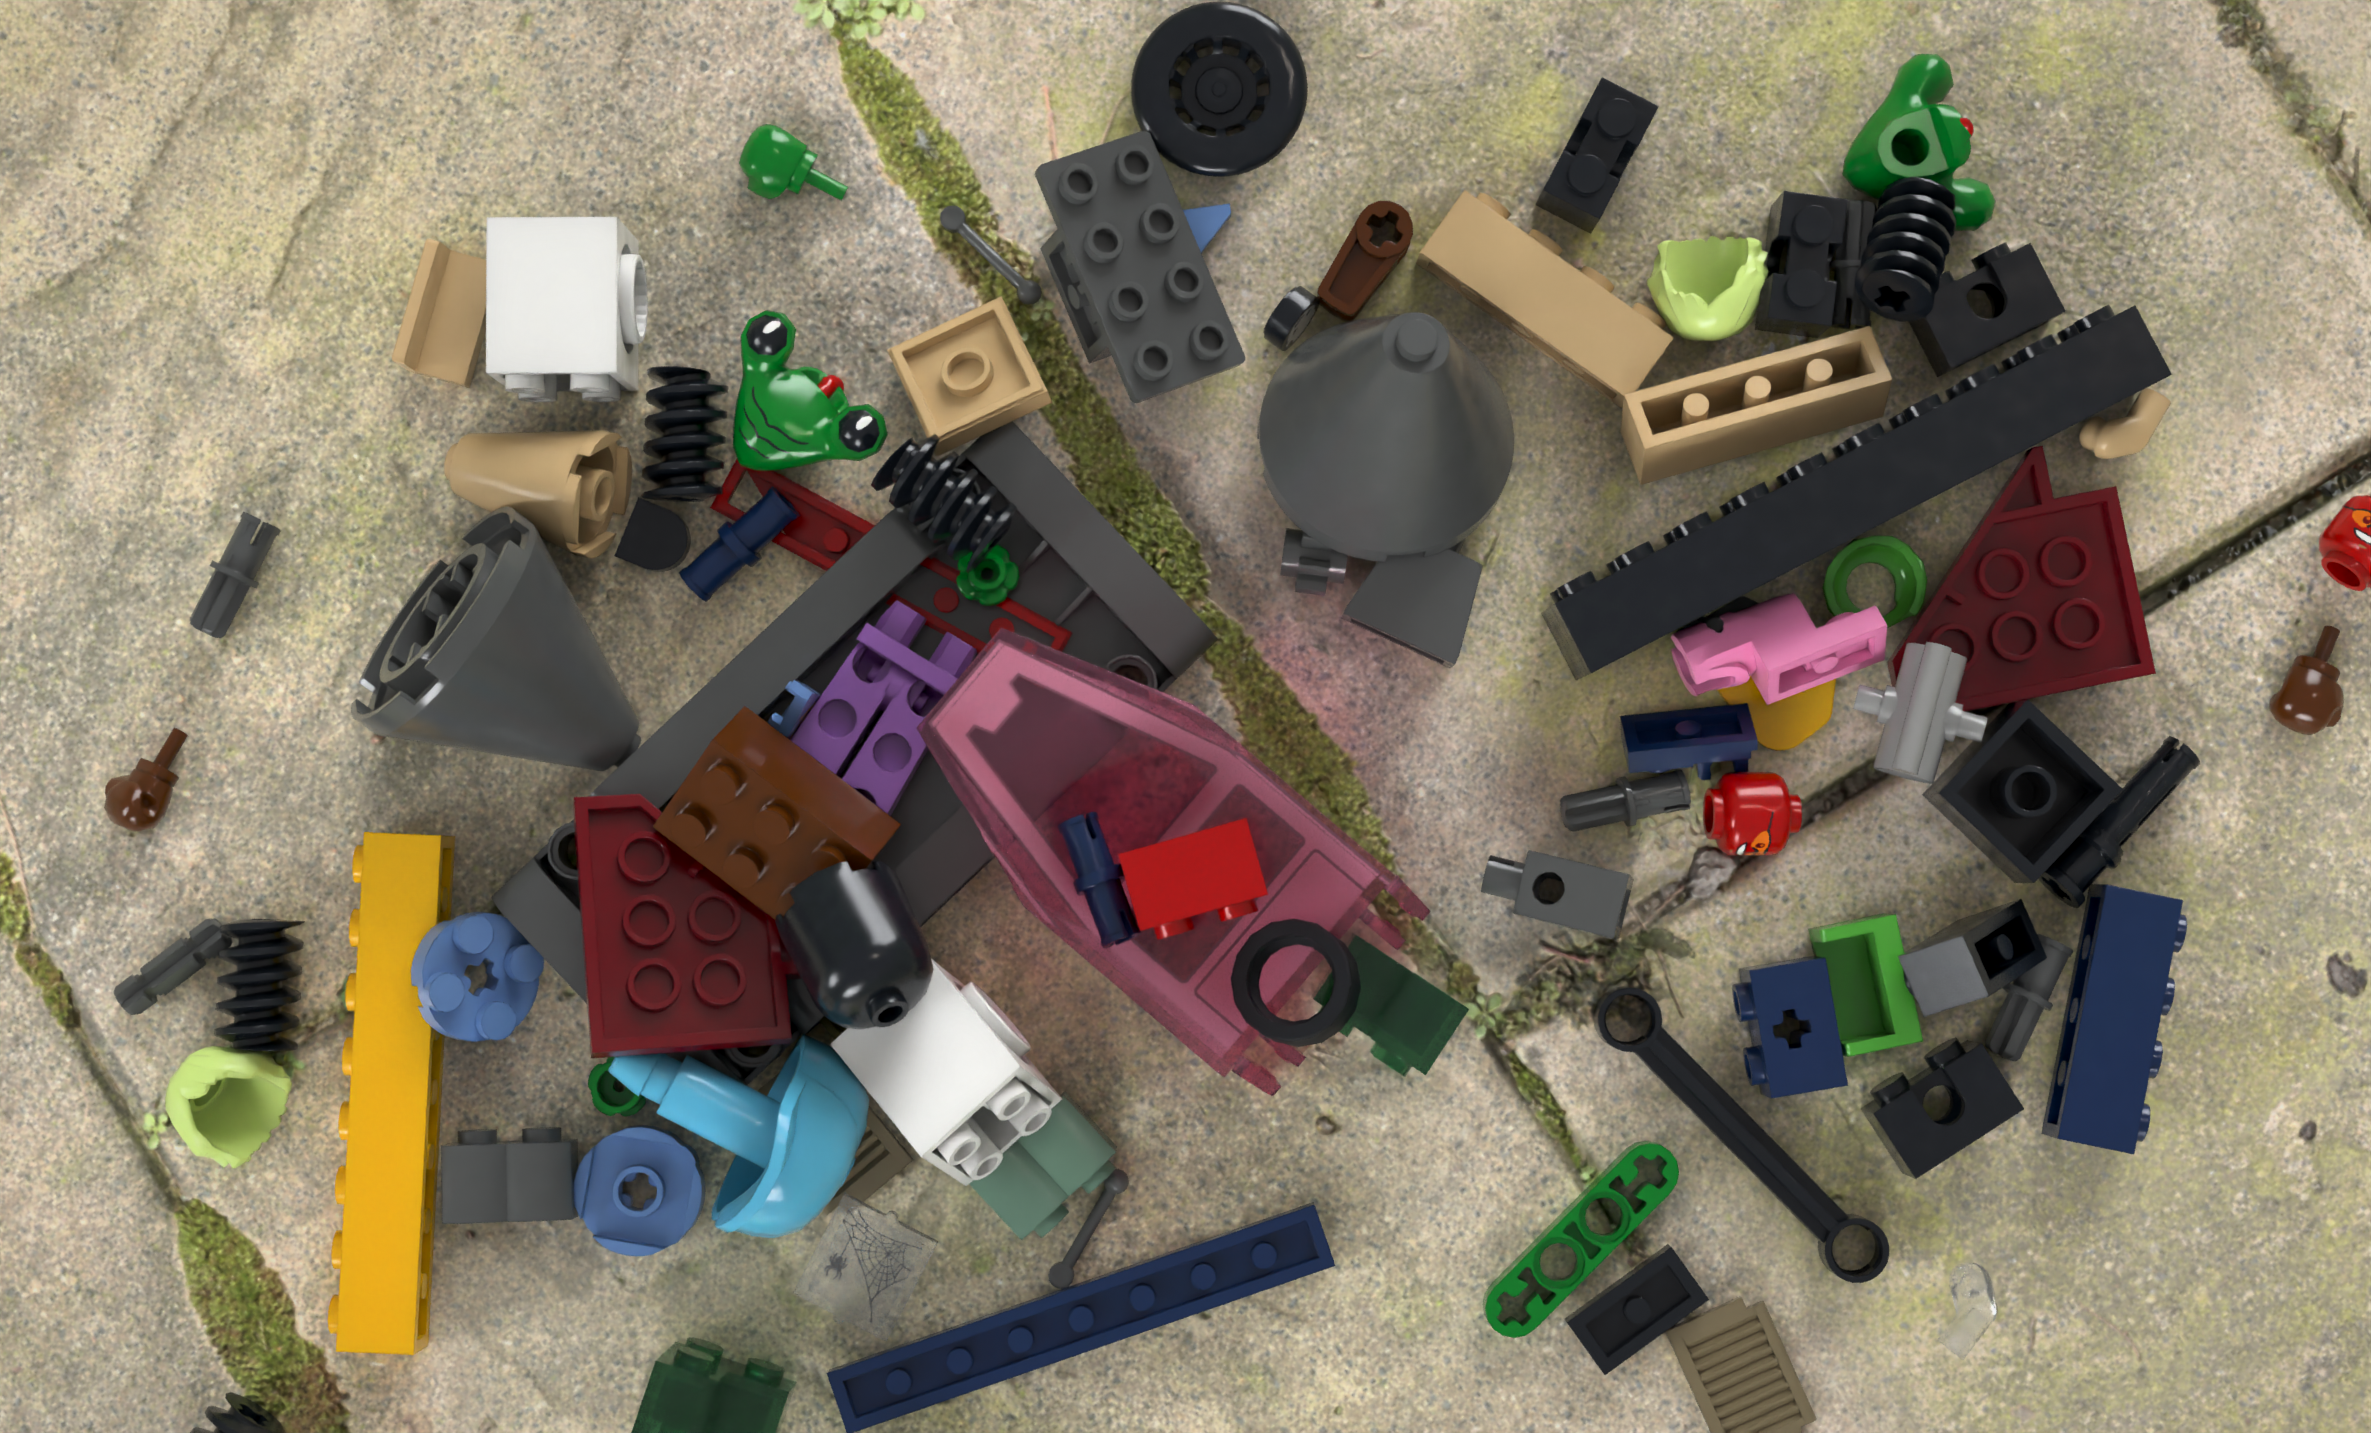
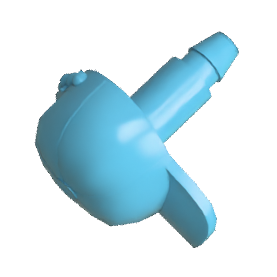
M805 1034L802 1035L792 1049L767 1096L689 1055L686 1056L683 1063L665 1053L614 1057L608 1069L610 1074L638 1097L642 1095L658 1103L660 1106L656 1112L657 1114L736 1154L712 1208V1220L716 1221L715 1227L726 1233L736 1231L755 1237L777 1238L801 1231L823 1211L844 1184L856 1160L855 1154L867 1127L869 1097L865 1087L833 1047Z

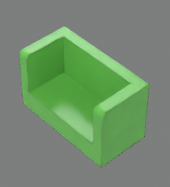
M1882 913L1808 929L1814 956L1826 958L1843 1056L1850 1057L1923 1042L1914 996L1906 987L1904 970L1898 956L1904 953L1896 914Z

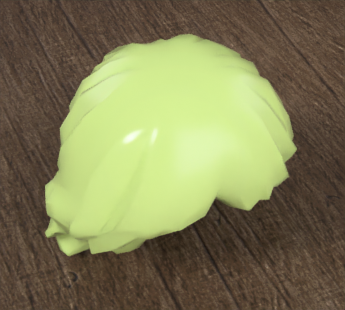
M1710 236L1707 241L1702 238L1680 242L1667 240L1657 245L1659 253L1654 260L1651 276L1647 279V286L1659 314L1671 331L1683 339L1716 341L1737 335L1752 323L1760 303L1761 289L1768 276V268L1765 265L1768 252L1762 251L1761 241L1752 237L1745 239L1741 237L1738 239L1726 237L1725 240H1720L1715 236Z
M221 1046L205 1047L190 1054L170 1078L165 1097L166 1111L172 1125L193 1154L213 1158L222 1167L230 1164L235 1169L245 1162H249L254 1152L260 1150L262 1143L270 1139L272 1136L271 1130L279 1126L282 1121L281 1116L287 1111L285 1104L292 1088V1082L283 1066L277 1065L274 1061L272 1054H265L263 1051L240 1050Z

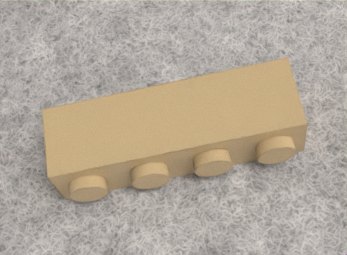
M1464 190L1420 251L1416 264L1622 409L1624 395L1635 392L1674 338L1663 330L1666 326L1665 320L1641 303L1636 302L1631 308L1611 293L1615 288L1614 285L1598 271L1588 266H1583L1579 271L1559 257L1563 252L1562 248L1547 235L1535 229H1532L1527 234L1508 221L1511 215L1508 209L1493 197L1485 193H1479L1476 198Z
M1867 326L1625 394L1620 432L1640 485L1883 417L1892 377L1871 327Z

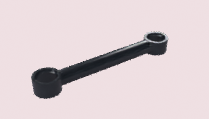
M1621 986L1609 990L1599 999L1593 1014L1594 1027L1599 1037L1615 1049L1624 1052H1634L1818 1239L1820 1259L1830 1272L1845 1281L1863 1283L1874 1279L1883 1271L1889 1259V1243L1881 1228L1864 1217L1846 1214L1662 1027L1660 1007L1650 994L1634 987ZM1623 995L1633 996L1642 1002L1644 1001L1650 1011V1025L1645 1035L1629 1042L1613 1038L1606 1026L1608 1008L1614 999ZM1850 1225H1860L1867 1231L1870 1230L1875 1241L1873 1258L1866 1266L1858 1270L1840 1268L1832 1253L1835 1237L1842 1229Z

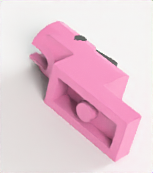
M1794 593L1777 596L1761 603L1742 596L1708 616H1702L1679 629L1676 633H1673L1671 639L1676 647L1672 648L1671 651L1677 671L1686 688L1693 696H1698L1707 691L1747 683L1751 676L1764 701L1769 705L1885 660L1887 623L1875 605L1857 613H1841L1830 619L1825 625L1816 628L1803 604Z

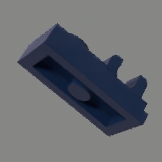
M1748 703L1620 716L1621 739L1629 773H1663L1671 769L1693 767V764H1695L1699 779L1711 780L1710 767L1713 762L1732 761L1735 772H1748V759H1751V751L1758 750L1757 736Z

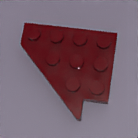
M2043 446L2027 450L1887 661L1892 686L1895 687L1906 644L1917 643L1925 645L1926 642L1952 648L1951 652L1967 658L1956 703L1963 704L1962 711L1964 712L2156 674L2117 487L2114 486L2054 498Z
M641 794L574 797L573 813L591 1058L789 1044L792 1037L787 980L802 978L781 940L775 919L653 828L662 812Z

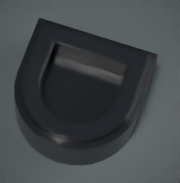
M638 497L614 556L649 571H669L680 565L686 558L691 545L690 531L684 520L671 510Z

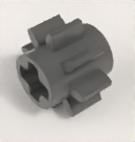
M1286 528L1280 576L1296 577L1295 592L1325 596L1327 582L1344 584L1348 555L1324 546L1302 530Z

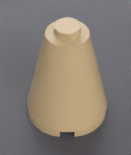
M605 430L469 433L464 435L458 443L453 444L448 450L444 462V474L446 479L450 481L453 493L489 512H493L501 507H512L535 525L542 539L576 556L593 559L602 555L609 548L617 534L606 531L613 513L625 515L631 491L632 461L629 449L618 446L616 443L622 437L618 433Z

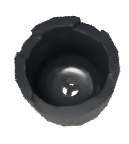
M845 861L815 872L792 889L790 894L794 904L784 916L778 914L775 919L781 940L816 1007L823 1016L844 1028L861 1030L872 1027H888L901 1021L926 994L934 970L928 944L896 872L881 861L873 862V869L852 871L849 863Z

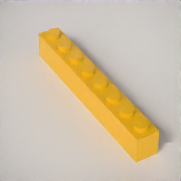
M364 832L363 845H357L354 850L352 873L354 882L361 883L360 909H353L351 913L349 941L352 947H358L356 973H350L348 976L345 992L346 1008L348 1011H354L353 1037L346 1038L342 1051L344 1075L351 1076L349 1101L342 1103L338 1121L339 1137L341 1140H347L346 1166L341 1165L339 1167L335 1181L336 1203L344 1205L342 1230L335 1232L331 1250L332 1266L334 1269H340L339 1295L332 1296L328 1310L329 1332L337 1334L336 1352L415 1355L429 1344L445 1035L434 1030L423 1019L417 1007L423 1006L418 998V987L412 986L411 966L415 952L427 932L440 922L451 920L455 836Z

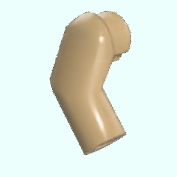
M2148 388L2141 390L2126 417L2114 418L2109 421H2105L2099 416L2088 419L2082 426L2079 434L2081 446L2089 451H2094L2096 457L2107 460L2140 452L2146 447L2171 404L2170 400L2154 390Z

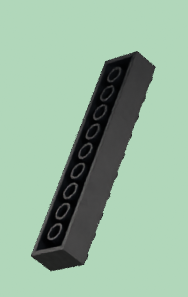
M2107 305L2058 332L2057 335L2062 342L2059 345L2053 335L2050 334L2016 352L2017 354L2003 360L2001 364L2005 370L2004 373L2000 374L1994 363L1961 380L1958 384L1945 390L1949 399L1948 402L1943 404L1936 393L1889 419L1888 421L1893 430L1885 433L1881 424L1877 423L1846 439L1840 445L1832 448L1837 459L1827 463L1821 452L1788 469L1787 472L1776 477L1780 488L1771 493L1765 482H1762L1721 505L1719 508L1724 517L1712 522L1706 511L1673 528L1672 531L1663 535L1667 546L1655 552L1648 541L1608 563L1606 566L1611 575L1597 581L1592 571H1589L1558 587L1556 591L1550 593L1555 604L1541 614L1575 680L1603 668L2172 375L2138 309L2134 305L2115 315L2110 305Z

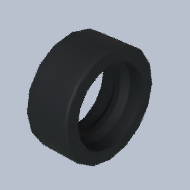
M1295 918L1271 922L1250 935L1236 955L1231 975L1234 1003L1245 1022L1265 1037L1275 1042L1295 1047L1322 1043L1341 1031L1356 1011L1361 990L1358 964L1347 945L1319 924ZM1293 945L1312 947L1324 955L1332 969L1334 982L1331 997L1324 1008L1311 1018L1299 1021L1281 1019L1270 1012L1261 998L1259 988L1262 967L1269 957L1283 947Z

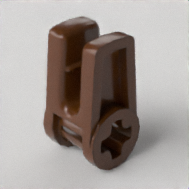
M1377 201L1368 205L1360 213L1318 288L1317 298L1320 299L1319 305L1330 314L1345 322L1354 320L1406 255L1413 236V222L1409 213L1401 205L1392 201ZM1386 221L1393 223L1396 226L1393 237L1398 243L1395 244L1392 241L1386 240L1380 247L1371 243L1373 230L1369 226L1372 224L1377 228H1381Z

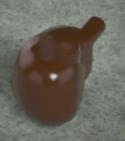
M2324 626L2313 656H2297L2283 680L2280 691L2272 696L2269 702V709L2274 718L2283 726L2301 734L2312 735L2323 730L2325 727L2335 726L2340 720L2344 704V694L2337 683L2340 671L2328 663L2340 633L2339 629L2332 626Z
M173 728L154 762L141 758L130 775L115 777L109 780L105 786L106 800L104 809L114 824L135 832L153 829L164 818L173 793L172 787L175 786L179 779L176 774L168 769L188 737L186 733Z

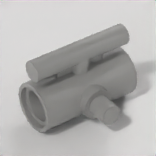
M1926 642L1925 645L1907 643L1895 687L1887 685L1886 690L1883 691L1859 685L1853 709L1877 715V722L1885 724L1873 765L1874 769L1901 778L1934 784L1945 740L1954 742L1955 736L1977 742L1982 741L1988 717L1962 711L1963 704L1956 703L1967 662L1966 657L1951 652L1952 648L1938 643Z

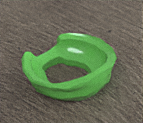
M1873 535L1852 540L1837 553L1827 567L1822 589L1827 609L1834 617L1845 612L1857 613L1862 611L1851 602L1846 587L1847 579L1852 570L1865 563L1879 564L1886 568L1893 577L1896 606L1885 616H1882L1887 623V628L1908 617L1916 616L1922 608L1927 588L1924 562L1908 544L1893 536Z

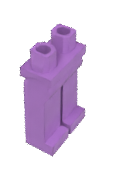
M898 600L880 617L875 627L868 623L865 624L856 638L860 642L852 650L791 738L793 743L840 777L877 716L883 711V715L842 780L890 816L937 736L929 722L963 683L970 672L977 653L975 648L949 632H946L929 661L910 650V646L927 619Z

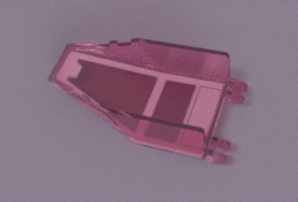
M1004 628L999 629L917 727L918 732L959 800H962L980 830V835L991 853L995 855L1013 885L1012 888L1022 905L1217 1073L1226 1077L1230 1071H1233L1271 1096H1274L1282 1087L1276 1080L1275 1075L1244 1054L1256 1037L1259 1035L1274 1048L1277 1055L1296 1067H1299L1306 1056L1295 1046L1275 1042L1259 1033L1245 1022L1234 1003L1231 975L1236 955L1250 935L1271 922L1295 918L1317 923L1338 939H1341L1359 918L1398 950L1406 941L1401 936V932L1388 920H1382L1367 908L1384 888L1398 900V905L1412 917H1418L1423 921L1431 912L1391 868L1252 750L1195 705ZM1097 812L1098 822L1115 865L1121 864L1118 856L1120 853L1247 818L1268 895L1255 898L1259 911L1220 922L1216 909L1192 916L1195 926L1194 930L1157 940L1154 928L1141 931V935L1119 945H1115L1114 942L1113 946L1102 948L1101 938L1085 895L1078 896L1073 882L1078 879L1062 833L1059 832L1057 826L1078 815L1083 814L1086 818L1085 815L1087 813ZM1124 879L1121 881V883L1125 891L1126 897L1128 899L1129 905L1131 907L1132 913L1134 915L1135 921L1137 923L1127 884ZM1293 945L1283 947L1269 957L1262 967L1259 988L1261 998L1270 1012L1274 1015L1279 1012L1325 958L1324 955L1312 947Z

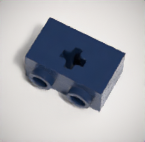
M1809 956L1738 968L1741 983L1732 985V995L1739 1022L1748 1021L1752 1046L1743 1049V1057L1750 1085H1759L1761 1095L1771 1099L1848 1086L1826 958ZM1783 1011H1785L1787 1017L1798 1019L1800 1023L1798 1030L1790 1032V1044H1788L1786 1038L1776 1036L1773 1033V1026L1783 1023Z

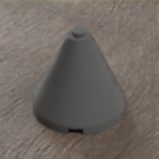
M1418 312L1344 322L1320 331L1304 341L1282 362L1268 385L1257 429V439H1259L1260 452L1264 464L1263 476L1271 494L1283 512L1297 527L1324 546L1355 558L1386 562L1388 555H1408L1423 552V557L1425 558L1451 548L1464 540L1484 522L1497 504L1507 482L1514 454L1513 421L1508 403L1495 377L1485 364L1439 321L1427 314Z
M506 506L496 509L463 535L462 539L472 547L464 551L450 565L439 560L399 611L376 647L359 680L361 685L373 692L369 705L367 707L356 699L351 705V715L353 719L379 736L595 771H605L613 765L618 768L638 749L641 743V737L636 734L639 728V720L535 525L512 507Z

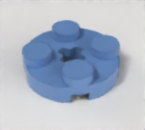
M485 912L463 913L465 915H459L452 920L440 922L432 927L421 940L411 966L412 986L418 987V998L423 1007H417L423 1019L434 1030L453 1039L472 1042L505 1039L524 1020L533 1006L538 991L539 976L544 968V958L511 922L503 916ZM483 962L486 967V983L483 988L478 987L474 994L468 991L471 986V980L464 975L468 965L479 966Z
M629 1126L604 1137L583 1157L574 1180V1205L580 1219L583 1218L586 1227L594 1234L592 1236L606 1249L618 1254L648 1256L676 1244L696 1224L705 1201V1178L700 1167L698 1154L677 1135L655 1126ZM638 1172L648 1175L649 1184L657 1188L656 1198L647 1199L643 1208L632 1206L633 1196L623 1193L624 1182L636 1180Z

